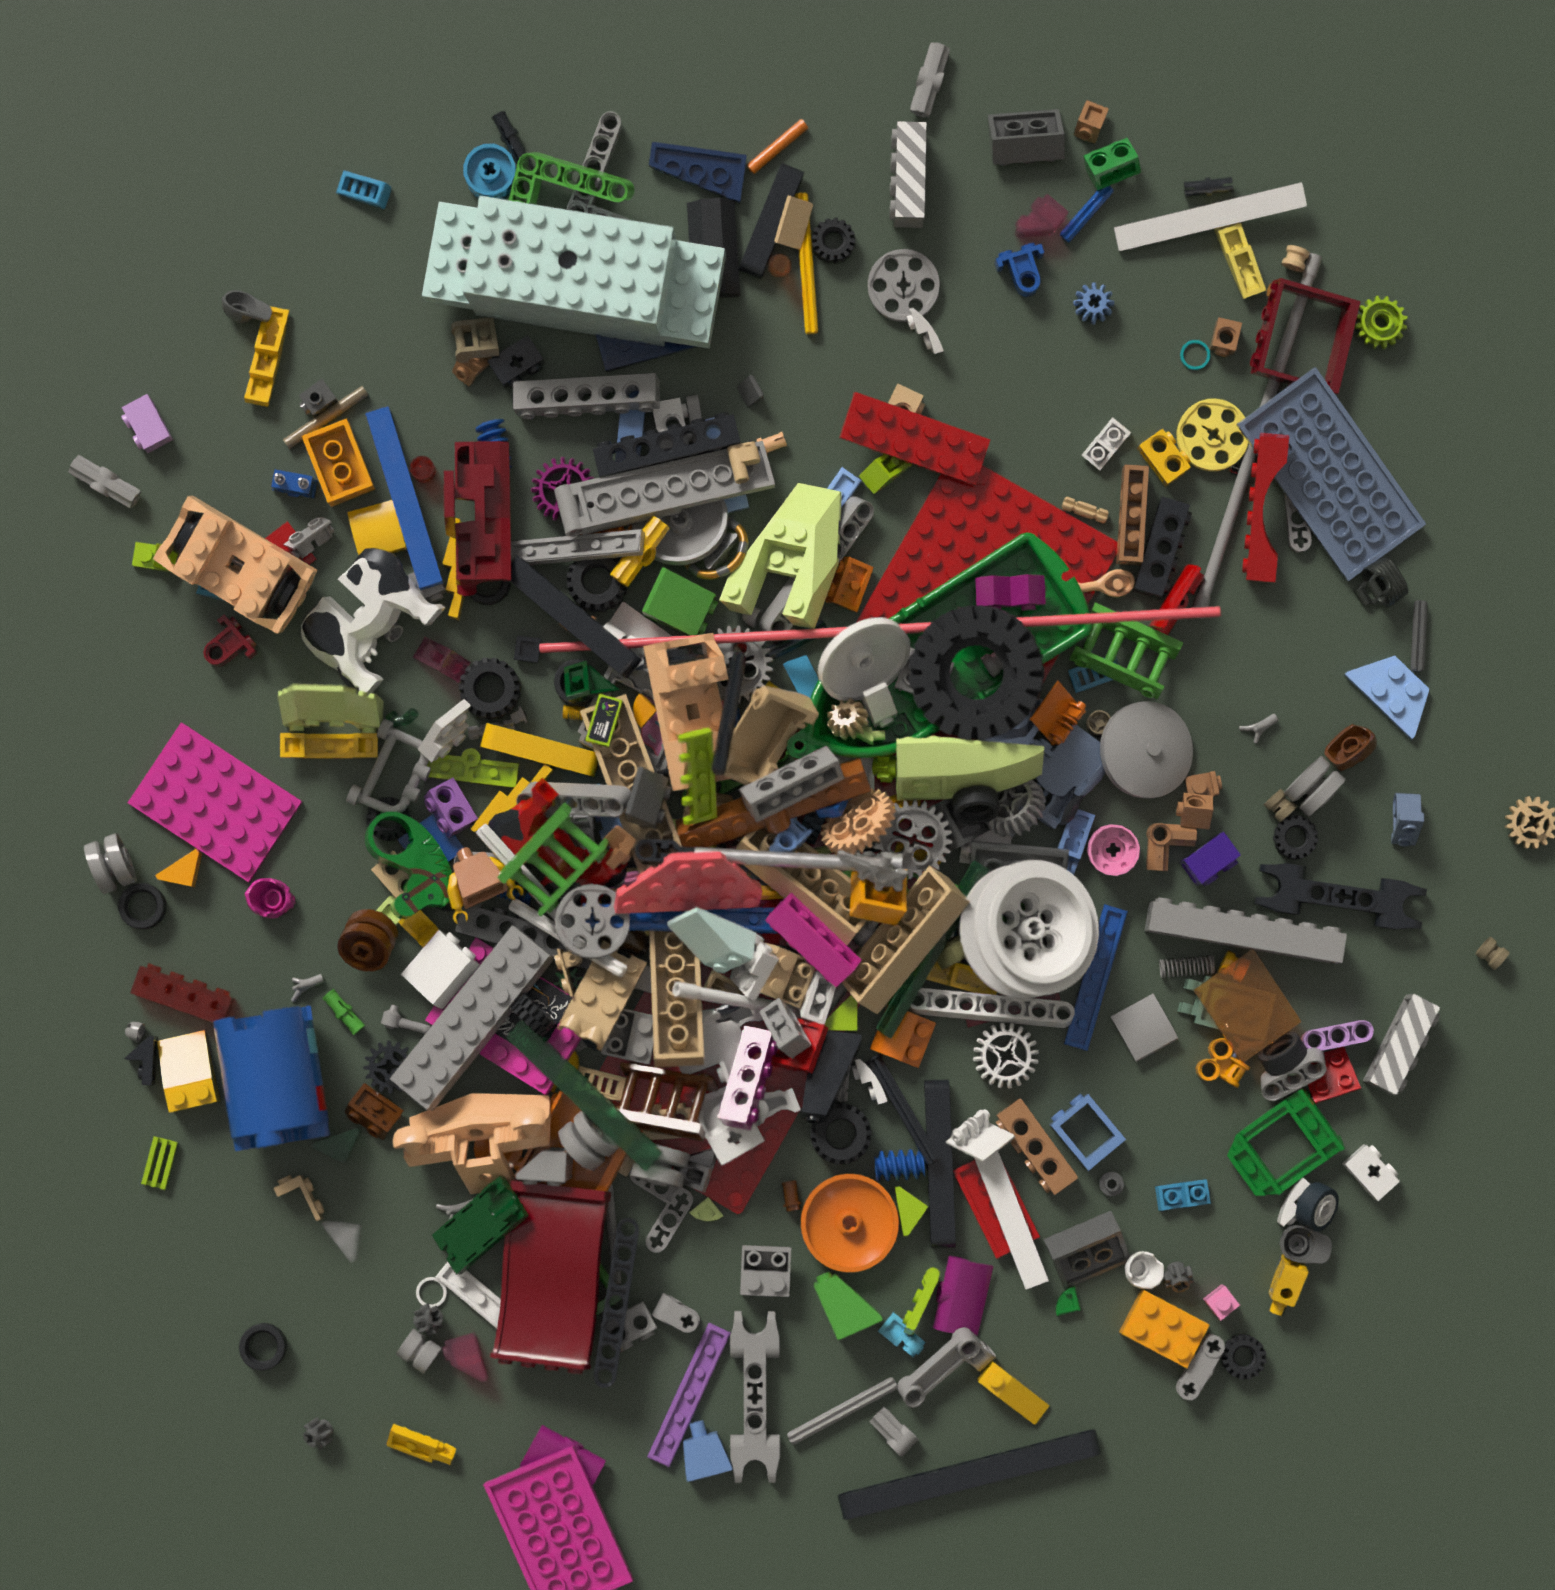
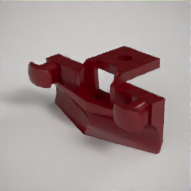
M455 442V481L454 471H444L445 531L447 536L456 539V584L459 595L470 596L476 594L477 584L482 582L511 581L509 442ZM455 499L475 501V521L455 523Z

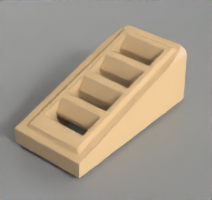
M579 1066L574 1090L621 1102L627 1078ZM585 1072L589 1073L587 1087H582ZM595 1075L599 1076L596 1090L591 1089ZM604 1077L609 1078L606 1091L602 1092L601 1087ZM613 1080H617L615 1094H610Z

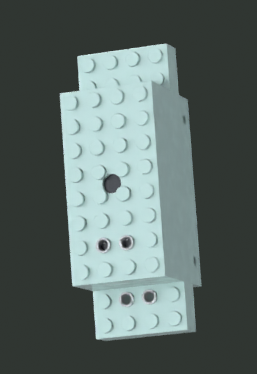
M479 196L477 208L439 202L422 297L425 302L472 309L477 316L493 317L495 319L592 335L598 334L604 337H615L616 339L632 340L658 346H664L666 341L710 349L726 251L725 248L677 241L673 227L484 196Z

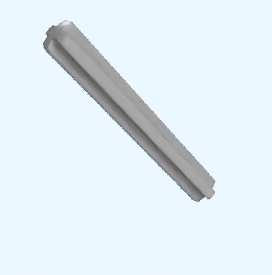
M893 1377L880 1382L788 1432L787 1437L792 1445L799 1443L895 1391L898 1388L897 1383Z

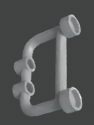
M384 719L378 729L377 737L384 739L385 743L364 788L354 784L349 791L346 802L354 806L359 802L382 813H402L406 810L410 801L416 803L421 793V790L417 788L420 779L426 781L431 771V768L427 766L429 760L421 752L419 761L416 763L412 776L404 788L400 802L397 805L391 806L370 796L396 740L416 749L419 748L423 741L393 728L394 723Z

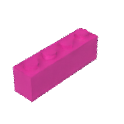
M792 893L775 907L765 919L774 931L787 940L788 944L796 949L808 964L814 966L823 975L824 979L835 987L843 982L862 961Z

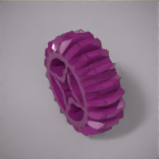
M561 457V464L558 465L553 458L551 459L552 467L549 468L547 463L543 464L546 470L545 473L541 470L536 471V474L541 479H532L535 485H539L538 487L531 488L532 493L539 494L532 498L533 502L541 501L537 506L539 511L547 508L544 512L545 517H548L553 512V521H557L560 515L557 500L555 506L551 505L544 496V488L554 492L555 488L562 486L566 482L571 484L572 473L576 474L581 481L594 479V477L586 478L590 473L589 468L581 472L583 468L582 462H579L574 467V458H571L569 464H566L565 457ZM565 471V474H563L559 481H547L553 474Z

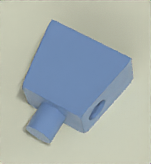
M704 1420L690 1423L693 1437L683 1441L687 1482L732 1470V1463L718 1432L707 1433Z

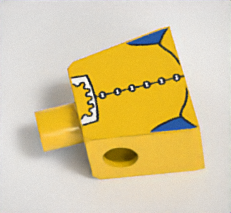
M1281 1255L1269 1289L1270 1298L1273 1300L1270 1312L1283 1316L1287 1305L1295 1306L1308 1275L1305 1263H1298ZM1284 1288H1289L1287 1291H1281Z

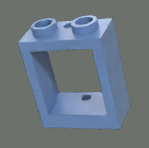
M1080 1093L1069 1102L1072 1106L1064 1112L1061 1109L1051 1117L1053 1122L1050 1124V1127L1084 1168L1089 1171L1126 1139L1090 1095L1082 1096ZM1088 1104L1113 1136L1085 1158L1061 1129L1060 1125L1084 1105Z

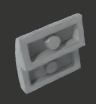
M1154 994L1111 1016L1114 1025L1122 1036L1135 1062L1178 1040V1036Z

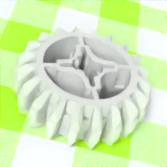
M1000 1023V1031H997L996 1027L992 1025L990 1028L993 1034L990 1035L987 1031H983L982 1033L987 1039L985 1041L980 1038L977 1039V1042L982 1044V1048L974 1047L973 1049L975 1052H980V1057H973V1061H981L982 1065L976 1067V1070L979 1071L984 1068L985 1072L981 1075V1078L984 1079L990 1075L991 1078L988 1082L990 1085L997 1079L998 1088H1002L1003 1081L1007 1082V1088H1012V1080H1015L1016 1085L1020 1086L1021 1081L1019 1077L1022 1076L1024 1080L1028 1081L1029 1076L1025 1072L1027 1070L1031 1073L1035 1072V1069L1030 1067V1063L1038 1064V1060L1031 1059V1055L1039 1054V1051H1031L1030 1049L1031 1046L1036 1044V1041L1028 1043L1026 1040L1031 1034L1028 1032L1024 1036L1020 1035L1023 1031L1021 1026L1014 1032L1013 1023H1010L1008 1030H1005L1004 1023ZM1001 1035L1012 1036L1008 1044L1002 1048L990 1043ZM1018 1041L1024 1046L1026 1053L1025 1062L1015 1055V1047ZM1010 1048L1012 1058L1017 1062L1005 1060L1000 1066L1002 1062L1001 1057H999L1000 1053L995 1051V1049L1006 1051ZM987 1049L997 1057L996 1067L993 1071L987 1064ZM1007 1064H1014L1021 1068L1011 1076L1000 1075Z

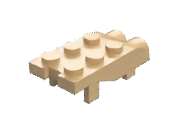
M603 941L600 948L609 949L611 944ZM618 949L610 954V956L627 966L624 976H616L592 961L558 1026V1029L561 1031L563 1028H567L578 1037L595 1042L598 1046L597 1049L602 1051L647 965L646 962L634 956L628 959L618 954Z

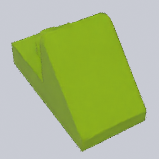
M135 543L133 567L170 572L160 563L153 560L162 544ZM172 551L168 558L175 565L178 555Z

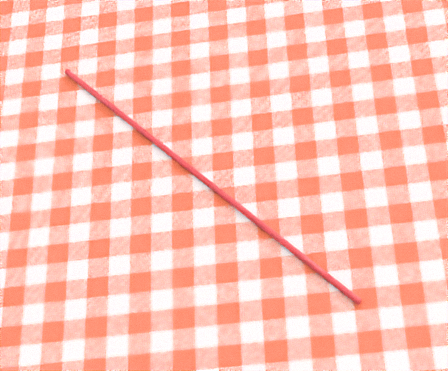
M1220 607L1021 617L1017 619L1025 627L1221 617ZM932 622L899 625L906 634L924 633L925 629ZM848 627L713 635L717 644L833 638ZM698 635L619 640L628 648H644L643 646ZM581 641L539 644L540 653L592 651Z

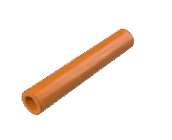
M800 119L746 165L753 174L759 171L808 129L806 123Z

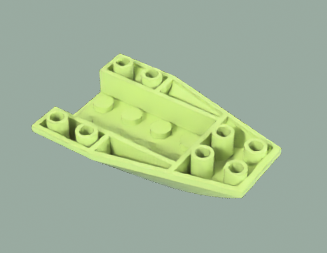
M937 736L920 739L913 737L897 739V801L953 799V795L958 790L972 785L989 786L997 792L1018 786L1042 775L1044 746L939 738Z

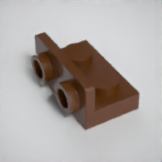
M364 1083L348 1103L344 1113L351 1122L366 1128L371 1136L384 1140L404 1110Z

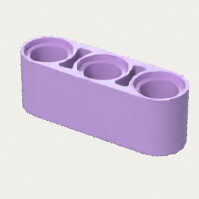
M1359 1020L1306 1031L1302 1035L1301 1040L1307 1049L1312 1048L1308 1044V1037L1311 1034H1315L1319 1038V1044L1315 1048L1323 1051L1369 1041L1374 1034V1029L1369 1022ZM1360 1024L1364 1025L1367 1030L1363 1038H1359L1355 1033L1356 1027ZM1335 1029L1340 1030L1343 1034V1038L1339 1043L1334 1042L1331 1038V1034Z

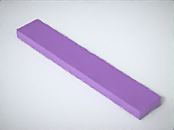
M710 1322L708 1323L650 1449L648 1458L670 1467L731 1332Z

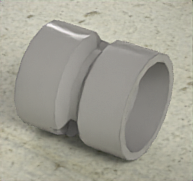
M413 1329L396 1355L405 1362L412 1361L413 1367L424 1374L442 1348L431 1340L426 1342L425 1336L416 1329Z

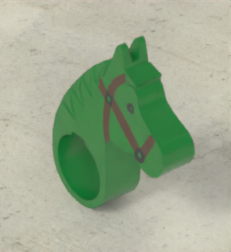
M385 812L377 816L370 823L365 833V845L368 852L374 859L404 871L409 875L403 889L404 893L400 894L392 902V913L399 919H408L425 907L443 908L450 901L447 889L452 870L437 841L420 823L402 813ZM386 820L401 824L406 830L408 841L410 842L406 850L397 855H389L380 851L373 839V831L376 824Z

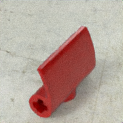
M1191 564L1185 566L1159 610L1186 608L1188 605L1186 593L1194 595L1204 579L1199 566ZM1178 619L1152 620L1148 627L1169 635Z

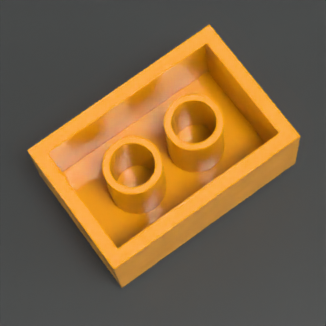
M347 418L302 436L326 500L331 507L376 490Z
M1141 1289L1119 1332L1188 1368L1209 1324Z

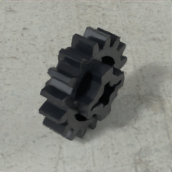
M388 1040L386 1047L380 1042L378 1043V1050L370 1049L373 1054L372 1057L365 1056V1060L369 1061V1065L363 1066V1069L370 1072L365 1078H372L374 1080L371 1083L372 1087L379 1084L380 1092H383L386 1087L389 1093H393L394 1087L402 1091L403 1089L390 1080L398 1068L393 1069L392 1074H389V1070L379 1067L387 1065L389 1060H391L392 1064L401 1065L403 1062H400L395 1057V1051L406 1059L410 1048L405 1047L402 1050L401 1042H397L393 1046L392 1041ZM385 1052L383 1060L380 1063H375L377 1057ZM380 1071L385 1076L386 1083L381 1081L375 1072Z

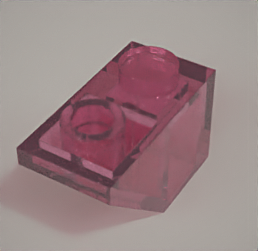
M1046 194L1043 199L1039 196L1030 207L1033 209L1028 216L1022 215L1016 222L1015 226L1017 229L1014 235L1018 238L1052 235L1067 218L1069 212L1050 195Z

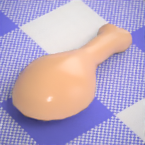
M1116 569L1107 572L1097 581L1078 584L1083 593L1100 591L1111 597H1121L1128 594L1134 588L1136 580L1132 573Z

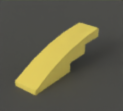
M1241 223L1214 228L1242 298L1245 299L1266 291L1251 245H1248Z

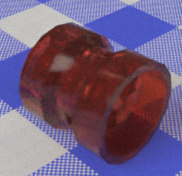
M418 456L411 462L410 471L415 480L420 483H428L433 480L436 475V468L430 458Z

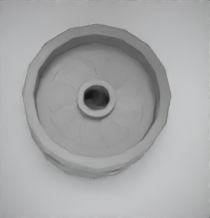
M1322 755L1284 792L1292 802L1299 800L1304 794L1307 795L1299 806V809L1307 817L1313 814L1319 807L1324 806L1346 780L1338 771L1331 772L1325 779L1322 778L1330 767V763Z
M118 833L104 837V848L98 841L84 845L87 863L102 894L115 891L117 880L123 886L137 882L131 857Z
M583 1108L574 1117V1122H568L558 1131L559 1139L566 1151L576 1162L588 1170H596L605 1161V1156L610 1157L621 1147L619 1137L612 1126L591 1108Z
M638 1142L636 1155L638 1158L649 1161V1164L634 1163L630 1176L658 1186L682 1188L685 1175L682 1172L672 1170L671 1167H687L690 1154L663 1146Z

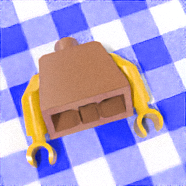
M468 847L457 852L460 862L453 865L454 873L449 876L447 889L451 907L455 909L453 914L455 923L458 924L456 920L458 913H463L466 922L468 920L467 913L462 910L463 905L467 909L507 891L509 899L515 900L512 894L514 888L518 890L520 895H523V888L514 883L516 880L512 881L509 879L503 884L497 878L505 866L497 858L488 857L485 852L473 855Z

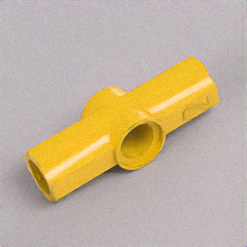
M652 516L642 529L645 532L643 555L622 557L610 575L619 583L628 587L640 569L653 562L656 556V547L670 529L668 525L657 517Z

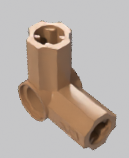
M1163 823L1150 825L1146 832L1148 839L1146 870L1168 871L1169 845L1195 847L1197 839L1196 828ZM1158 827L1164 830V837L1160 841H1157L1153 835L1154 830Z

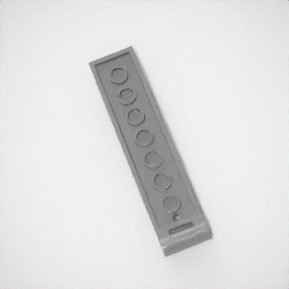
M763 441L755 442L761 461L755 465L746 466L749 481L741 484L735 482L727 449L559 486L554 489L565 534L568 537L580 534L586 535L647 521L652 516L660 518L678 514L684 508L775 488Z

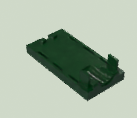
M499 1176L433 1233L432 1237L440 1250L447 1251L449 1254L446 1259L455 1274L461 1275L524 1221L529 1214L506 1178Z

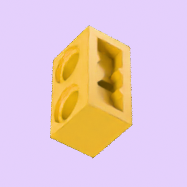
M1162 428L1141 443L1137 450L1162 484L1167 487L1189 471L1191 468L1189 463L1191 461L1184 451L1180 452L1174 445L1177 442L1169 431L1165 432ZM1156 441L1162 442L1165 446V451L1161 453L1156 452L1152 444ZM1167 462H1177L1179 470L1176 472L1170 471L1167 468Z

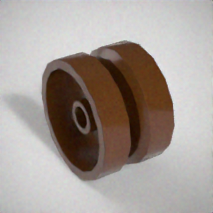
M373 909L356 911L348 918L345 928L339 937L337 945L339 955L345 963L355 969L365 972L380 970L387 964L391 951L397 942V927L391 918L382 912Z

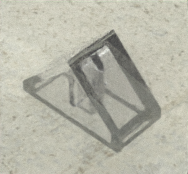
M331 1220L323 1222L322 1226L351 1263L357 1260L362 1224Z

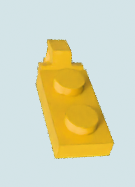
M393 1424L386 1444L390 1448L430 1463L433 1460H437L450 1465L456 1452V1448L447 1443L444 1444L441 1441L439 1442L429 1436L419 1434L396 1424Z

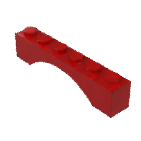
M1260 433V439L1254 440L1253 453L1258 454L1257 463H1252L1251 477L1256 478L1255 487H1250L1249 501L1253 502V511H1248L1247 525H1251V534H1246L1244 549H1249L1248 559L1243 558L1242 573H1247L1246 580L1275 582L1278 554L1271 545L1265 530L1263 505L1270 483L1278 471L1287 463L1289 435Z

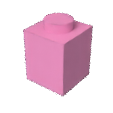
M1223 1284L1203 1298L1204 1302L1219 1320H1222L1240 1306Z

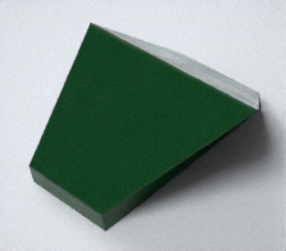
M587 661L564 667L565 691L567 701L575 704L598 697L599 694L605 695L620 690L591 667Z

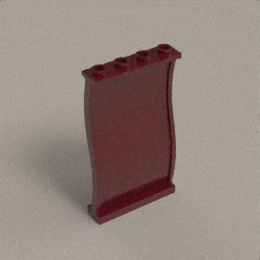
M511 1180V1188L529 1216L505 1236L500 1311L493 1352L490 1353V1358H497V1363L512 1365V1360L521 1361V1366L535 1368L536 1364H544V1369L559 1371V1367H567L569 1373L582 1374L583 1370L591 1369L590 1358L597 1316L602 1239L608 1203L611 1202L612 1192L550 1186L539 1183L523 1184L522 1181Z

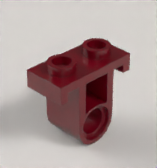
M225 614L217 619V621L222 626L227 624L228 627L207 643L203 651L206 661L216 667L226 665L245 648L248 649L245 655L250 659L258 654L254 649L257 646L254 640L249 635L244 637L239 631L242 627L233 616L228 618ZM215 648L223 650V655L218 660H213L211 656Z

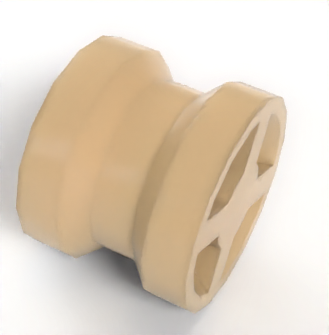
M1288 245L1286 249L1287 256L1282 260L1281 265L1293 271L1304 272L1306 267L1304 262L1309 258L1310 252L1299 246Z

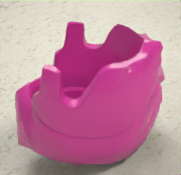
M260 878L254 881L245 892L247 905L250 910L258 916L273 919L282 916L289 909H293L296 901L295 896L290 892V888L285 883L272 878Z

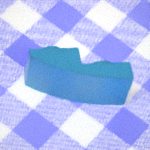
M1207 1179L1155 1186L1159 1211L1210 1204Z

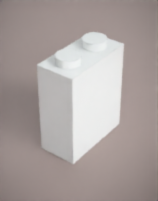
M438 930L401 975L433 1005L443 1009L480 964L474 960L476 955L467 947L462 948L458 945L460 940L451 932L445 934Z

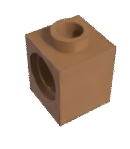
M1218 318L1210 350L1215 351L1216 355L1228 357L1229 354L1233 355L1236 351L1242 323ZM1222 333L1228 334L1231 337V343H1222L1219 335Z
M1184 793L1183 800L1177 803L1176 816H1180V826L1210 829L1213 814V796Z

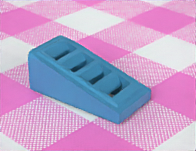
M343 170L336 193L385 209L392 187L386 182ZM353 179L354 181L349 192L347 191L350 180ZM360 182H362L359 194H356ZM371 185L372 188L369 197H366L369 186Z
M1116 657L1113 663L1119 665ZM1076 667L1068 670L1076 693L1113 680L1107 676L1100 679L1099 673L1091 670L1095 679L1094 682H1091L1087 672L1088 668ZM1080 671L1082 672L1086 685L1083 686L1081 685L1079 676L1077 674V672Z

